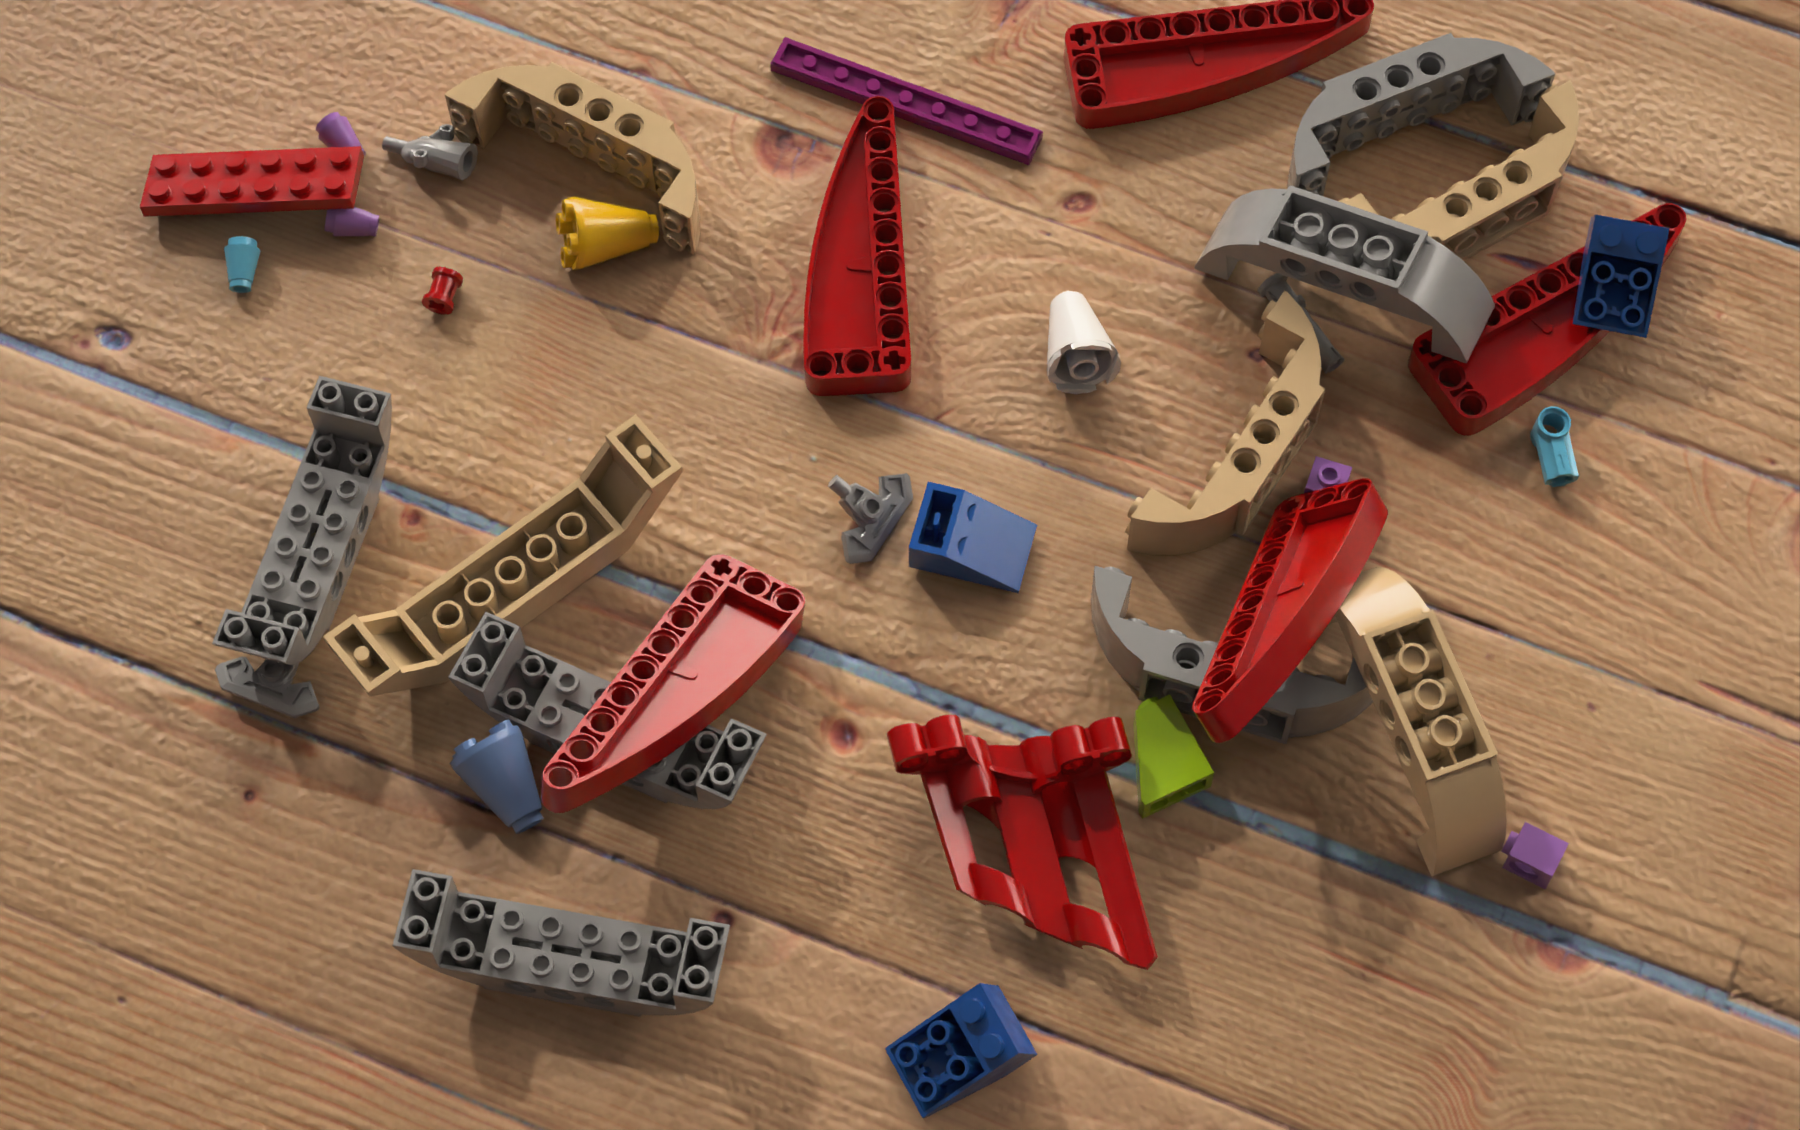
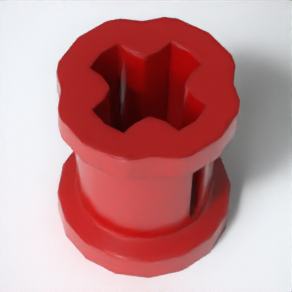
M435 267L432 272L433 281L430 290L424 294L422 304L434 313L449 315L454 310L453 299L456 290L462 286L463 277L455 270L446 267Z

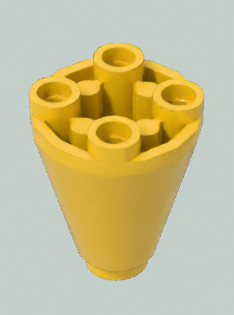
M568 197L562 200V213H556V231L558 235H563L564 247H561L560 253L563 268L580 270L646 248L650 243L658 242L659 226L655 214H648L643 210L579 197Z

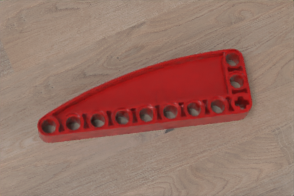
M1279 0L1072 25L1065 33L1064 64L1074 118L1081 127L1086 129L1118 126L1190 111L1263 87L1330 56L1364 36L1370 28L1374 2L1373 0Z
M883 96L870 97L861 107L835 164L817 222L807 275L803 332L805 383L810 393L816 396L892 393L903 391L911 383V348L895 116L892 102ZM874 118H883L882 120H874ZM884 148L885 150L879 151L875 149ZM885 178V179H888V180H887V181H878L877 179ZM881 209H889L890 211H888V212H880L879 210H881ZM882 240H891V241H893V242L886 244V243H881L880 241H882ZM885 271H893V272H895V273L892 274V275H884V274H882V273L885 272ZM891 302L896 303L898 305L894 307H887L884 304ZM891 334L900 336L896 339L886 338V336ZM857 368L865 370V372L855 374L851 371ZM821 370L829 372L828 374L823 376H818L814 374L815 372Z
M1665 203L1632 221L1661 227L1667 225L1670 227L1662 263L1663 266L1675 248L1687 218L1686 213L1680 206L1673 203ZM1585 246L1491 296L1495 307L1488 322H1491L1493 326L1485 325L1467 363L1432 352V329L1415 339L1408 360V368L1455 432L1463 436H1471L1504 418L1559 379L1610 332L1572 324L1580 279L1579 276L1573 273L1580 274ZM1543 289H1549L1554 293L1545 292ZM1512 305H1519L1523 309L1514 308ZM1441 382L1452 383L1454 387H1447ZM1462 410L1473 411L1476 415H1467Z
M1357 479L1296 495L1284 500L1276 507L1192 705L1194 713L1212 742L1223 743L1232 739L1250 722L1310 651L1352 589L1378 540L1388 516V509L1370 479Z
M717 554L708 558L545 766L542 774L541 801L544 807L554 813H565L642 773L711 724L749 690L799 633L802 627L805 607L803 593L797 588L731 556Z

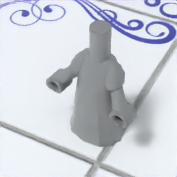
M449 124L440 126L429 137L422 136L408 142L386 136L382 143L383 150L401 154L407 163H414V166L417 168L424 167L432 172L453 176L460 180L467 179L471 175L478 155L475 144L451 141L454 138V128Z

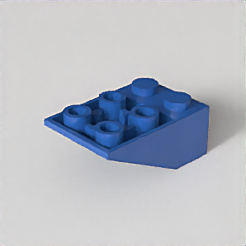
M1596 214L1592 216L1583 253L1572 324L1647 338L1670 228Z
M928 481L909 544V567L1019 593L1037 524L966 490Z
M984 983L977 984L885 1048L922 1118H927L1000 1080L1038 1055L1000 987Z

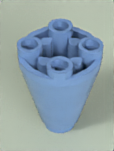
M508 719L492 727L489 730L491 735L477 743L475 738H471L455 747L454 751L456 753L452 756L453 760L450 762V765L507 827H513L515 833L519 834L540 823L544 818L540 813L543 808L523 733L518 725L513 726Z

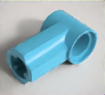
M1553 406L1547 407L1540 412L1530 431V439L1538 451L1545 485L1558 487L1576 481L1579 475L1569 435L1571 419L1564 409ZM1543 425L1554 427L1557 433L1548 432Z

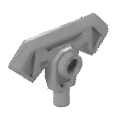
M907 473L879 477V495L857 483L849 485L838 475L829 482L828 487L841 497L839 504L859 526L842 532L843 551L847 563L854 564L873 560L913 499L910 476Z
M242 656L221 663L215 668L221 690L293 718L315 712L319 709V704L310 681L292 684L299 663L290 665L266 659L254 671L248 659Z

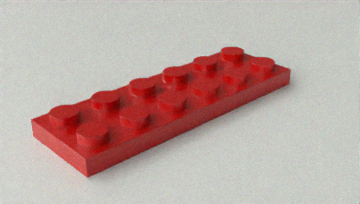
M361 146L153 155L140 209L144 217L354 209L364 154Z

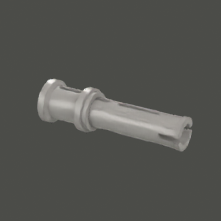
M1275 273L1260 285L1258 293L1261 297H1267L1269 301L1274 300L1275 302L1278 301L1284 290L1293 297L1302 307L1314 328L1320 348L1321 368L1325 374L1334 371L1344 362V358L1330 343V340L1305 309V299L1301 295H1296L1286 282L1288 277Z

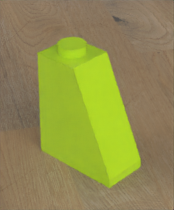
M1170 694L1161 699L1152 697L1142 702L1138 709L1135 710L1133 730L1138 811L1143 819L1211 787L1214 771Z

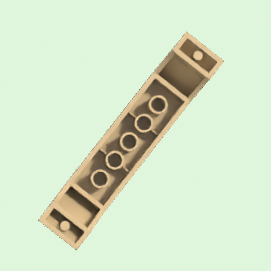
M635 414L605 436L606 441L576 481L395 610L357 617L354 614L324 635V641L369 696L446 683L450 680L448 676L485 611L522 628L626 553L683 472L682 466Z

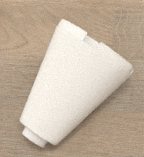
M1073 291L1060 293L1050 304L1047 375L1049 381L1054 382L1058 390L1071 394L1090 393L1097 390L1096 384L1106 380L1107 384L1113 381L1120 371L1121 361L1117 349L1084 295Z

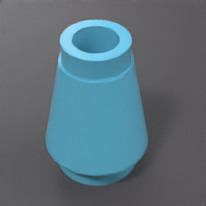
M244 236L231 237L228 239V245L224 247L229 289L233 292L247 293L251 291L261 252L257 247V241L253 238Z

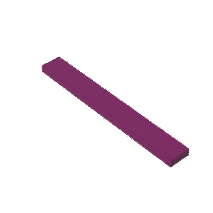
M784 37L770 63V68L773 72L860 104H864L870 97L883 96L892 102L895 117L1026 165H1030L1043 138L1042 130Z

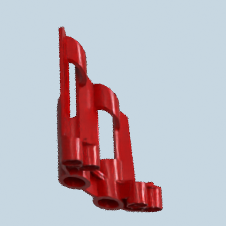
M957 715L939 716L931 719L924 726H920L917 723L902 724L887 732L895 771L900 774L921 775L956 890L985 906L995 905L1007 909L1020 916L1024 921V925L1083 949V945L1097 947L1118 957L1124 964L1148 970L1158 956L1107 776V771L1126 763L1132 758L1122 718H1103L1093 722L1087 728L1080 725L1066 726L1054 731L1050 736L1027 738L1020 745H988L980 737L964 735L960 718ZM965 805L983 814L1000 830L1012 877L994 868L977 864L963 811ZM1059 858H1077L1096 868L1109 917L1093 909L1070 903Z

